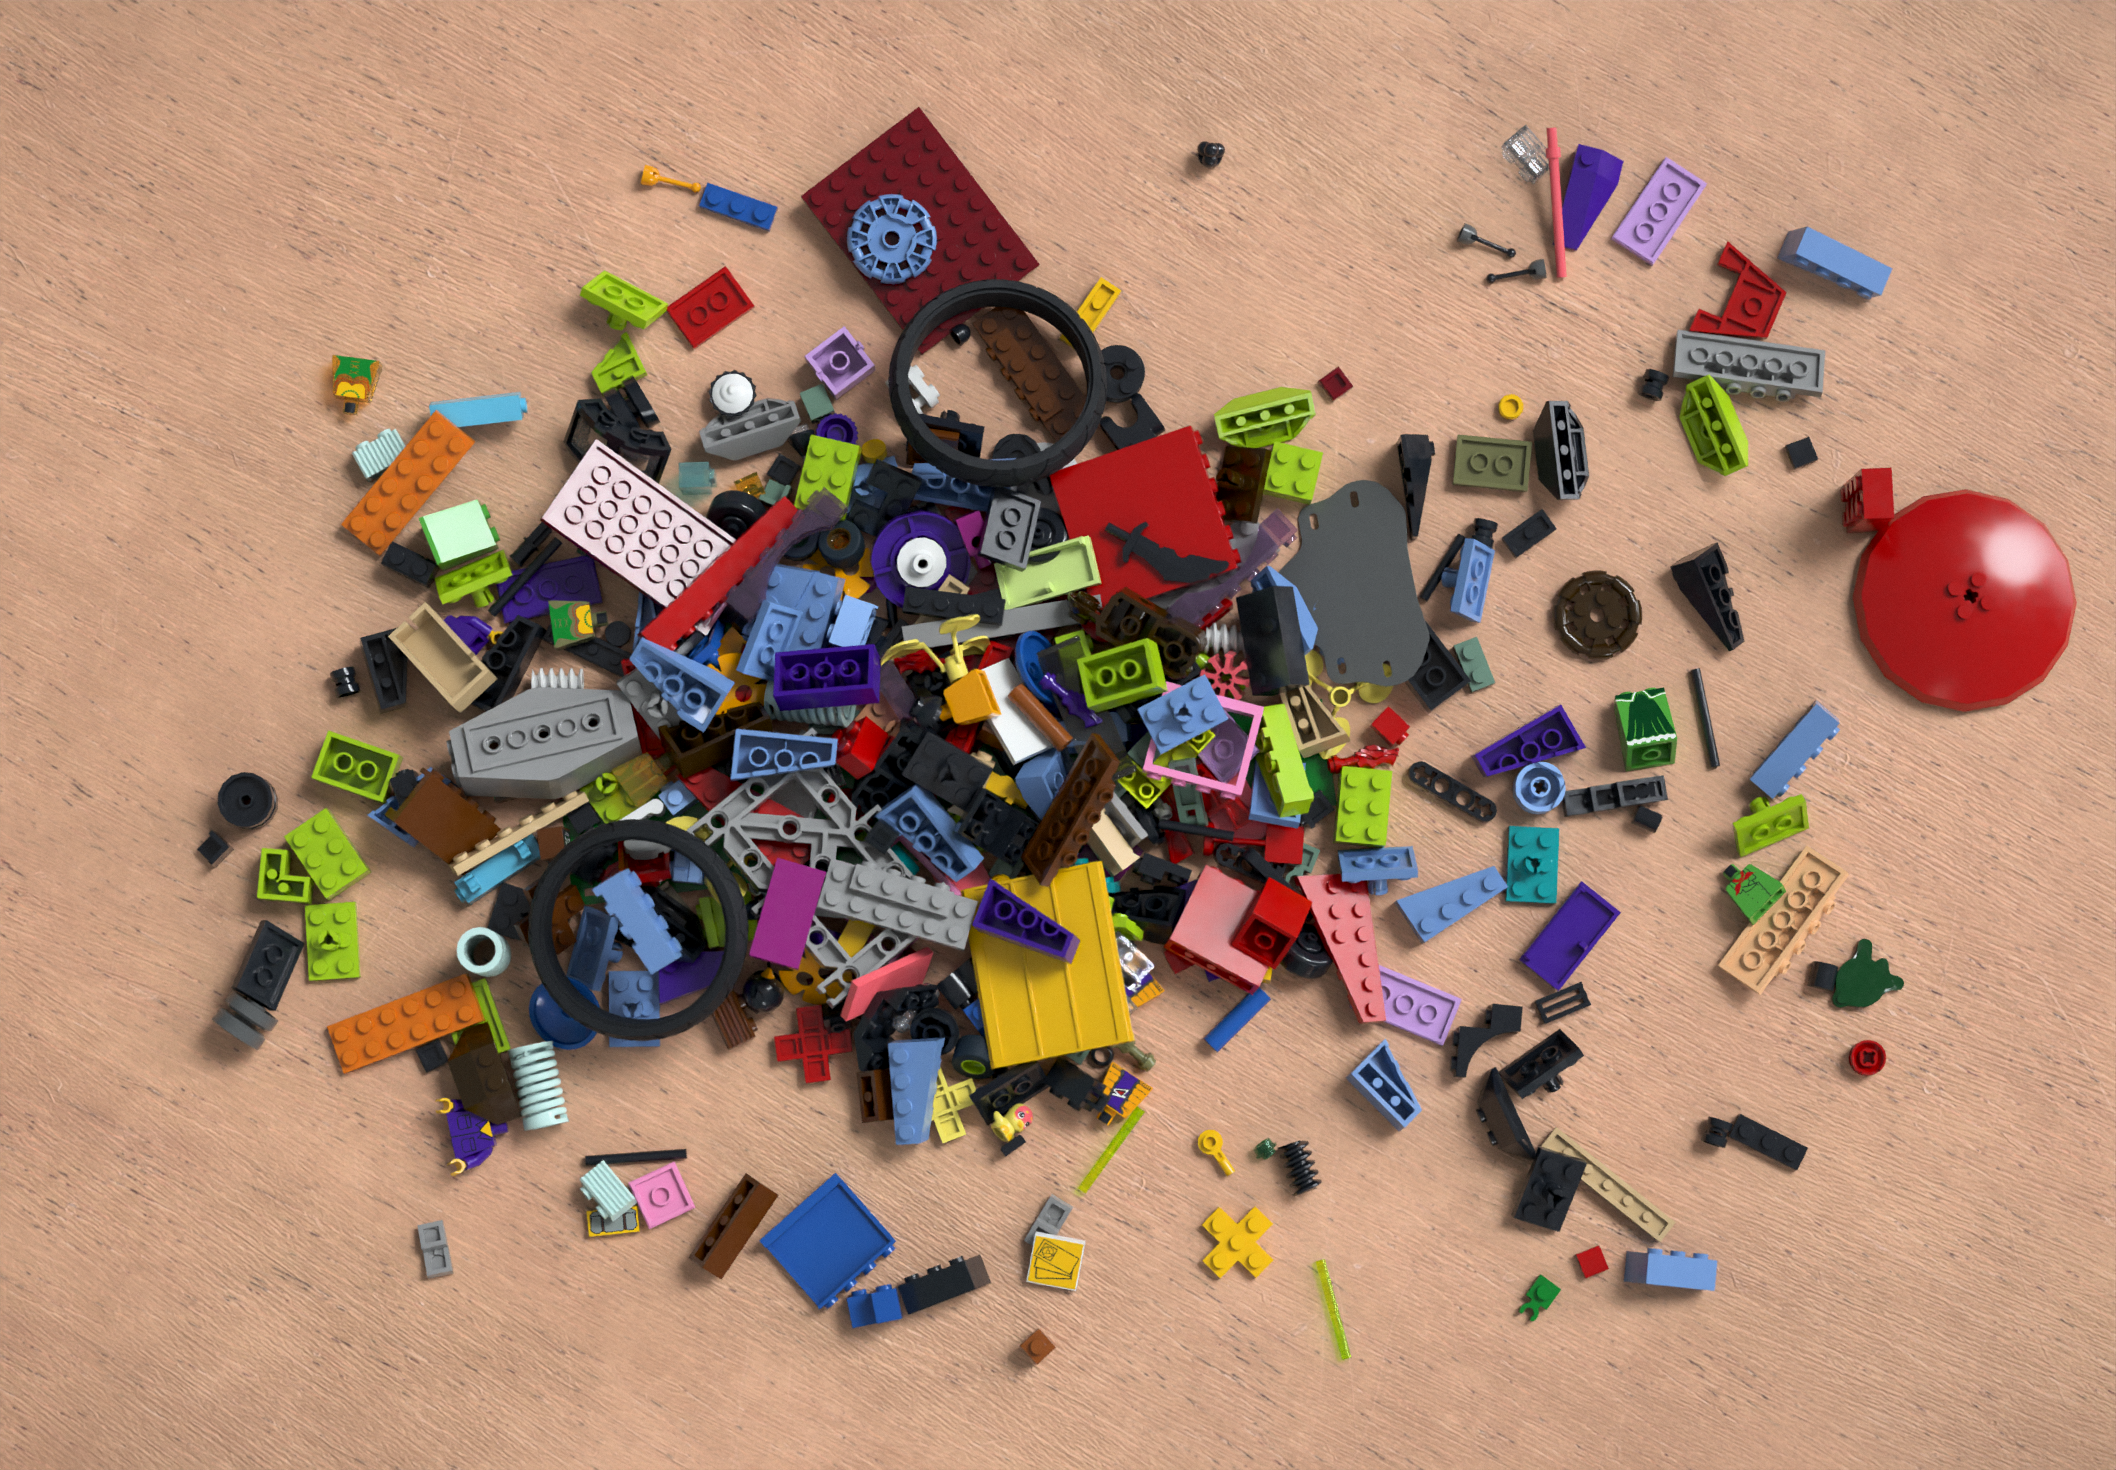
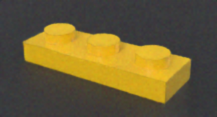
M1100 277L1077 311L1080 318L1084 319L1093 333L1122 291L1102 277ZM1061 334L1059 340L1073 348L1067 338Z

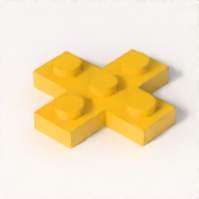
M1255 1206L1238 1224L1218 1207L1205 1220L1202 1226L1219 1244L1202 1261L1219 1278L1237 1261L1257 1278L1273 1259L1256 1241L1273 1223Z

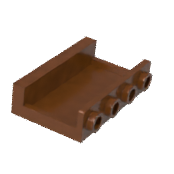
M422 768L420 772L424 774V777L396 811L390 807L384 814L447 864L454 862L453 857L464 851L468 854L475 850L477 843L485 839L491 841L497 835L496 833L501 830L494 823L496 818L486 810L483 813L478 811L477 808L480 806L468 796L466 799H463L460 796L462 791L451 782L448 786L442 781L445 777L434 769L429 772ZM469 870L465 871V872L462 873L461 875H463V876L466 875V873H467Z

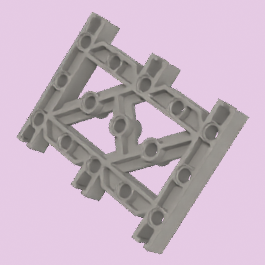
M811 728L803 736L816 737L817 732ZM823 768L750 778L686 830L694 835L706 827L708 832L712 834L705 841L709 847L723 837L724 853L757 892L767 893L774 866L751 839L780 841L787 844H811L809 866L811 868H815V865L819 862H824L829 867L831 858L836 859L837 847L853 848L863 861L876 864V870L886 872L887 868H894L901 872L900 877L910 879L911 876H914L891 848L885 854H882L867 841L860 842L855 839L854 833L858 830H862L868 835L871 827L867 823L882 809L877 804L856 821V807ZM794 779L828 820L752 812ZM754 785L761 786L764 793L758 797L753 796L750 788ZM824 792H831L835 796V801L826 803L822 800L821 795ZM715 817H720L724 820L725 825L719 829L714 828L711 820ZM785 824H793L797 832L793 835H787L782 827ZM747 856H754L758 864L754 867H748L743 859ZM765 898L751 908L750 913L755 919L760 917L759 911L763 908ZM816 906L805 948L824 970H835L833 974L817 986L816 991L820 995L827 992L825 990L826 987L833 982L838 983L843 991L835 999L829 998L826 1001L833 1009L847 997L851 985L843 981L842 974L844 972H852L856 979L886 965L916 940L917 937L885 929L851 958L816 916L844 918L856 921V919L825 911ZM812 933H819L823 937V942L819 945L812 944L809 936ZM889 939L894 943L895 948L892 951H885L881 947V942Z

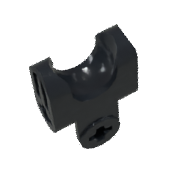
M1135 393L1131 397V405L1138 417L1133 426L1128 428L1120 427L1109 416H1104L1100 420L1099 425L1117 450L1155 438L1165 431L1159 418L1139 393Z

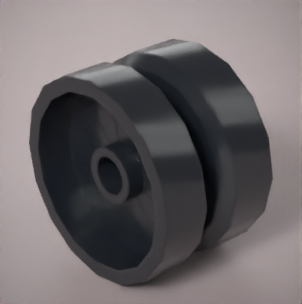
M633 375L623 380L621 384L627 397L623 398L615 387H611L603 392L605 399L610 405V412L619 418L618 423L629 429L633 427L641 429L636 420L638 417L641 418L644 425L649 429L660 423L659 418Z
M241 772L232 775L222 784L218 792V806L220 813L228 822L242 829L255 830L264 827L274 818L278 809V797L275 788L269 781L254 773ZM250 797L251 802L250 804L246 805L244 803L245 798L249 799Z

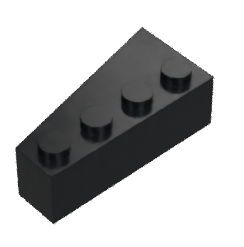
M518 615L497 639V643L490 651L484 654L481 660L496 676L497 680L470 705L486 712L513 698L547 630L541 625Z

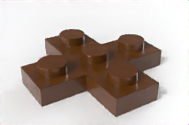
M540 878L523 889L530 906ZM570 884L560 891L554 905L552 935L557 955L577 942L567 921L585 906L576 885ZM529 914L514 924L523 945L529 947Z

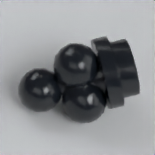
M1200 142L1197 146L1200 163L1207 168L1218 166L1225 153V147L1221 143Z

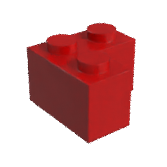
M867 716L858 721H852L848 727L842 730L838 729L831 737L832 739H838L836 763L856 779L870 773L875 767L888 733Z

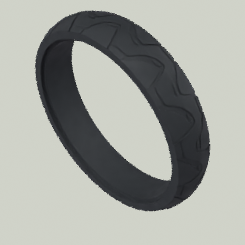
M987 279L961 284L946 290L934 297L915 313L913 318L907 323L894 348L889 367L888 384L891 406L896 421L901 426L900 429L915 451L930 465L936 466V469L966 483L988 487H1012L1036 482L1054 474L1069 464L1084 449L1094 435L1104 412L1107 398V373L1103 364L1104 358L1093 332L1084 319L1080 318V315L1065 301L1042 288L1028 283L1004 279ZM1008 307L1034 314L1059 330L1077 352L1087 382L1086 402L1072 428L1059 441L1047 449L1031 456L1013 460H988L973 457L950 447L940 440L926 426L914 406L909 389L908 374L914 355L921 343L944 321L957 314L976 308Z
M647 819L618 820L603 824L586 831L569 842L553 858L541 876L533 895L528 919V938L533 964L544 988L551 998L565 1013L586 1028L612 1038L631 1041H649L671 1037L689 1030L708 1018L723 1003L733 989L742 970L748 944V919L744 898L737 881L726 863L711 847L693 834L667 823ZM639 840L671 848L688 858L703 872L718 896L725 922V946L722 960L714 979L706 991L692 1005L680 1012L655 1019H632L607 1012L580 994L569 981L559 963L552 935L553 910L559 890L568 874L578 862L593 850L609 843Z

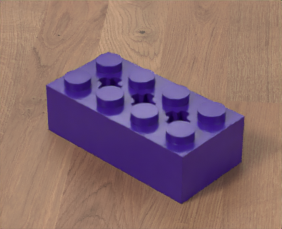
M874 644L775 652L773 697L780 711L879 703L881 658Z

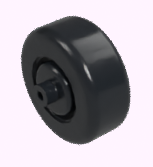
M730 490L718 494L712 500L706 518L737 540L766 512V509L751 494Z
M1040 507L1030 551L1069 540L1064 520L1058 513L1051 509ZM1060 551L1029 557L1027 563L1032 565L1047 563L1056 558Z
M1303 923L1297 939L1280 964L1287 971L1298 977L1316 979L1326 974L1333 963V959L1326 952L1316 927Z

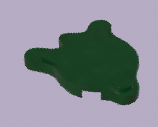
M1861 939L1857 944L1854 956L1844 962L1837 971L1832 1003L1838 1008L1845 1006L1867 1007L1877 1002L1886 992L1902 989L1904 981L1901 977L1890 973L1887 959L1872 960L1871 941Z

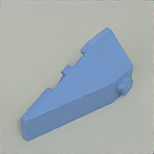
M644 638L640 640L629 658L649 682H653L660 690L661 696L676 708V713L684 721L702 732H705L735 683L710 667Z
M1054 747L1023 764L1015 778L1016 786L1024 800L1041 821L1066 779L1061 751L1058 752Z

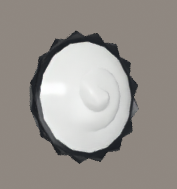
M736 370L731 372L724 371L722 375H717L716 379L711 382V388L708 391L710 395L709 401L713 404V409L719 411L721 415L729 417L741 416L754 405V399L757 396L755 392L756 386L752 383V378L747 377L744 372L739 373Z

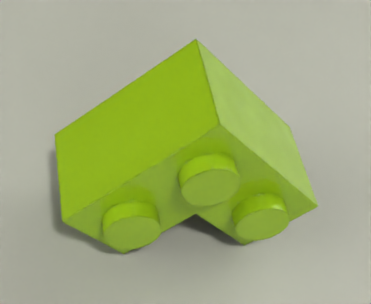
M262 848L257 891L258 899L312 904L314 880L311 877L289 875L292 852L282 849Z

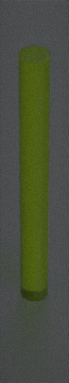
M1138 1106L1134 1109L1078 1189L1085 1194L1088 1192L1145 1111Z
M1325 1259L1315 1261L1341 1359L1351 1358Z

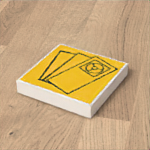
M1035 1232L1026 1282L1076 1291L1085 1240Z

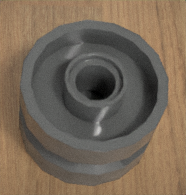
M232 990L225 1001L235 1012L232 1013L227 1009L219 1008L212 1020L242 1042L259 1050L265 1041V1037L259 1032V1028L265 1031H272L278 1020L268 1013L267 1009Z

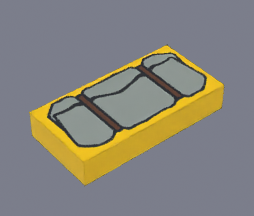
M638 1206L631 1207L614 1222L609 1217L604 1219L597 1210L587 1211L589 1237L640 1232Z

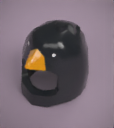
M771 968L758 970L746 980L742 990V997L746 1007L756 1014H767L781 1005L784 999V985L780 976L773 972Z

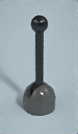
M1464 223L1457 239L1458 242L1466 245L1477 241L1506 253L1509 258H1513L1516 255V251L1513 248L1507 249L1478 237L1477 230Z
M1544 259L1531 262L1526 270L1499 275L1490 273L1487 275L1486 280L1488 283H1494L1499 279L1529 274L1533 279H1545L1547 274Z

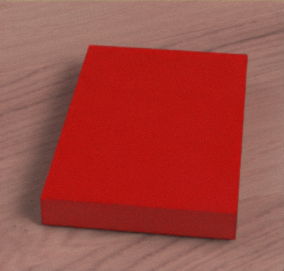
M725 266L670 304L666 311L695 350L755 306Z

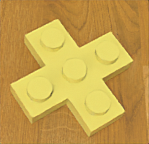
M940 1067L936 1082L937 1090L933 1101L932 1121L934 1120L942 1143H946L966 1135L958 1110L974 1105L969 1095L974 1093L976 1088L972 1078L948 1087Z

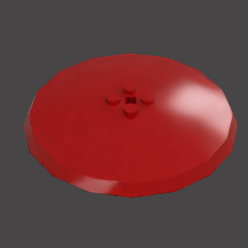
M1967 489L1923 496L1894 514L1895 518L1876 533L1862 553L1853 593L1860 639L1884 677L1920 702L1963 712L2007 705L2043 682L2068 646L2077 605L2069 561L2045 524L2007 498ZM1967 593L1972 597L1971 601H1965L1964 596Z

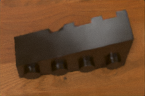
M759 701L727 709V713L715 714L705 732L684 720L679 721V725L669 728L667 725L658 727L661 745L684 779L732 757L736 729L773 732L771 718Z

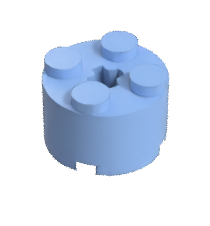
M1536 762L1527 765L1517 774L1513 782L1512 791L1514 800L1524 811L1531 814H1545L1560 804L1565 795L1566 787L1564 778L1557 767L1547 762ZM1540 782L1543 784L1542 789L1545 792L1541 791L1537 794L1535 792L1536 788L1533 785H1537Z

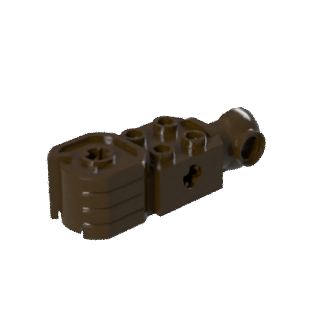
M1127 587L1118 590L1104 608L1099 606L1100 602L1095 597L1086 592H1068L1067 602L1070 609L1068 615L1073 620L1087 625L1089 621L1095 623L1096 635L1109 643L1119 647L1146 638L1157 643L1163 672L1171 679L1187 677L1193 670L1192 665L1208 644L1203 629L1182 617L1167 619L1168 611ZM1176 645L1180 647V651L1175 650Z

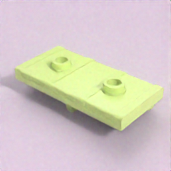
M1080 536L1030 551L1029 557L1060 551L1056 558L1044 564L1032 565L1027 563L1026 570L1023 572L995 563L994 566L1002 599L1006 600L1005 610L1037 604L1048 599L1067 595L1068 592L1101 585L1091 538L1089 536Z

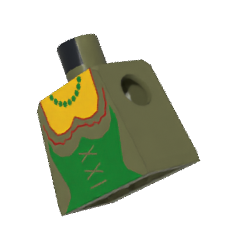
M548 601L554 647L557 651L596 639L595 627L609 625L607 611L592 613L590 602Z

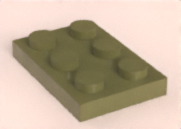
M1458 434L1452 485L1527 492L1532 442Z

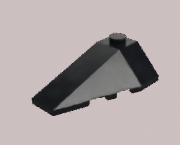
M1153 886L1154 890L1141 891L1136 887L1130 888L1129 892L1108 893V896L1114 898L1111 911L1112 916L1113 913L1127 915L1128 919L1135 922L1144 931L1143 940L1165 945L1168 937L1174 931L1184 910L1186 889L1168 886Z

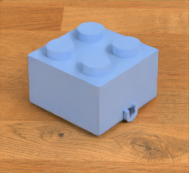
M845 595L843 601L839 600L835 610L837 615L835 625L830 624L826 636L830 647L865 645L878 606Z

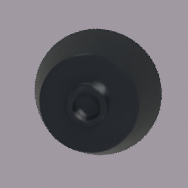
M928 1008L915 1015L911 1022L910 1035L912 1039L945 1038L941 1055H944L955 1048L959 1040V1028L955 1017L948 1010Z

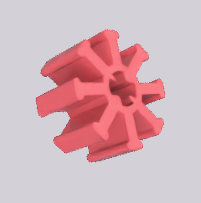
M1228 651L1224 655L1226 657L1225 665L1220 660L1219 654L1216 653L1208 659V663H1211L1215 670L1205 667L1201 670L1200 676L1205 674L1207 678L1214 679L1215 682L1211 684L1213 690L1217 687L1221 688L1220 696L1227 697L1228 690H1230L1235 700L1241 699L1246 693L1240 689L1238 684L1245 685L1247 688L1250 686L1249 677L1241 676L1238 673L1248 668L1246 659L1235 668L1233 666L1234 656L1237 654L1235 651ZM1230 673L1232 677L1229 680L1223 681L1221 677L1224 674Z

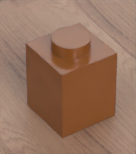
M1039 1328L1020 1345L1037 1365L1056 1348Z

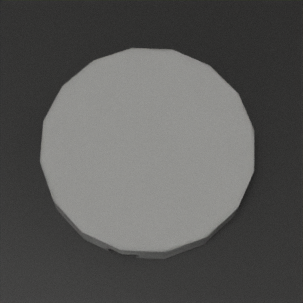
M624 841L626 854H630V857L636 860L655 859L659 857L658 853L664 851V854L671 850V848L648 841Z

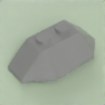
M766 398L754 402L749 411L741 416L729 417L719 413L699 433L705 452L736 461L782 446L801 420L794 401Z

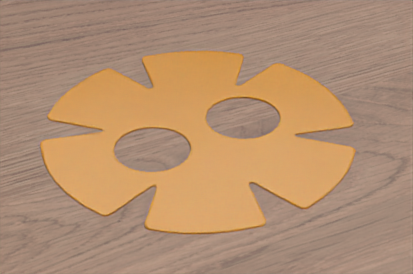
M841 538L835 542V550L845 549L850 544V539ZM818 547V550L810 557L818 565L804 564L803 568L819 571L822 567L831 565L827 564ZM865 548L864 555L858 562L859 570L856 574L849 576L842 569L834 568L836 577L846 579L843 591L847 596L858 599L870 587L869 583L860 578L874 577L870 563L871 551L869 548Z
M729 653L718 657L721 672L712 664L707 666L735 682L716 712L717 715H720L723 710L724 713H727V709L758 701L762 706L764 705L766 685L754 684L762 678L743 674L736 670L742 653ZM741 685H748L752 690V696L746 702L738 701L735 696L736 689Z
M804 948L806 959L802 956L798 970H780L781 981L793 995L805 989L802 1000L818 1005L827 1003L826 994L820 995L816 991L817 986L825 980L818 974L821 966ZM848 971L842 974L843 981H853L851 972ZM800 972H807L812 975L813 983L802 985L797 981L796 975ZM833 982L825 988L826 993L833 999L843 991L837 982Z

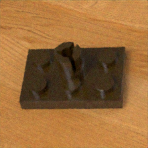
M1226 446L1222 469L1216 476V481H1219L1217 483L1218 492L1216 499L1217 502L1222 501L1226 512V515L1222 516L1224 521L1257 524L1272 451L1263 448Z

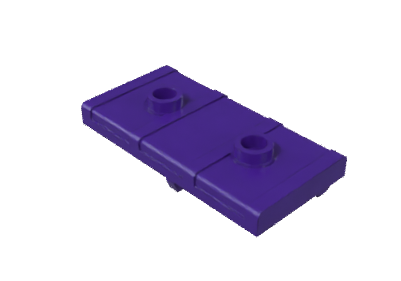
M1581 881L1518 960L1555 990L1559 991L1621 912Z

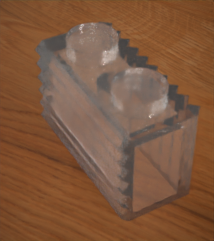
M1524 125L1503 143L1502 155L1510 164L1514 162L1520 169L1518 173L1526 182L1531 181L1534 185L1549 172V159L1546 158L1545 152L1546 147L1527 125Z

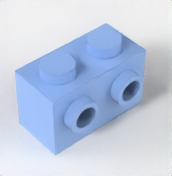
M679 780L675 783L670 781L660 789L662 793L658 795L674 818L679 817L699 802Z

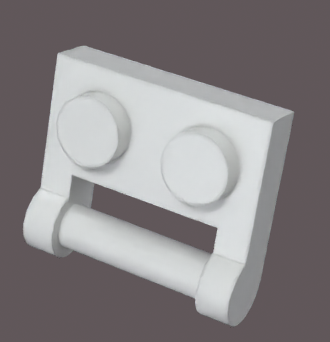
M653 799L621 820H648L654 815L661 817L666 813L667 808L661 800Z

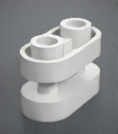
M914 365L913 367L910 366L908 383L919 394V397L913 400L917 412L923 414L920 408L927 404L932 409L939 403L937 398L940 394L932 384L927 386L922 379L925 377L923 372L917 365Z

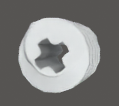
M1212 623L1210 629L1206 628L1208 644L1204 648V653L1207 654L1210 647H1213L1214 654L1218 653L1220 648H1223L1224 655L1230 649H1233L1237 653L1234 657H1237L1240 650H1242L1244 658H1246L1241 630L1237 632L1236 625H1232L1230 631H1227L1226 624H1222L1220 630L1217 629L1216 623Z
M543 668L539 669L538 675H535L532 669L531 689L537 687L584 689L583 669L579 670L578 676H575L573 668H570L568 675L564 674L563 668H560L558 675L554 674L553 668H550L548 675L544 674Z

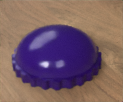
M841 413L829 414L828 417L825 416L820 421V424L817 425L816 436L856 444L858 439L857 427L855 422H852V419L848 418L847 415H842Z

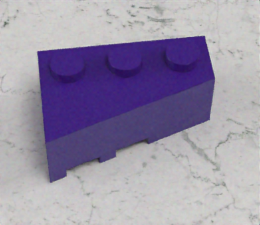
M724 951L701 952L694 963L673 961L660 969L659 1004L662 1005L708 988L718 971Z

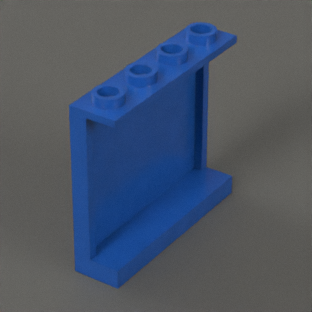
M837 1173L832 1175L759 1240L815 1302L817 1307L821 1309L825 1306L827 1310L839 1300L836 1295L844 1289L847 1293L858 1283L855 1278L863 1272L866 1276L877 1266L874 1261L882 1255L885 1259L896 1249L893 1246L896 1240Z

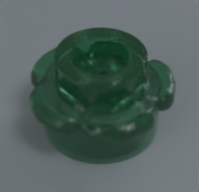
M1269 1137L1260 1142L1253 1149L1257 1154L1256 1158L1262 1157L1266 1160L1276 1152L1274 1149L1276 1142L1273 1143Z

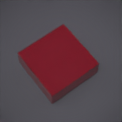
M1339 366L1318 381L1333 402L1353 388L1352 383Z

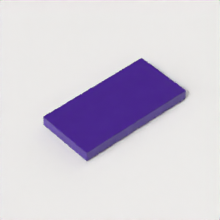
M589 555L543 564L502 609L504 623H512L518 615L526 619L550 615L548 601L590 602L591 606L602 604L603 600L594 559ZM526 568L511 571L512 576H509L506 581L496 584L499 597Z

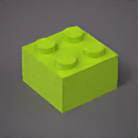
M1274 441L1263 494L1311 505L1323 452Z

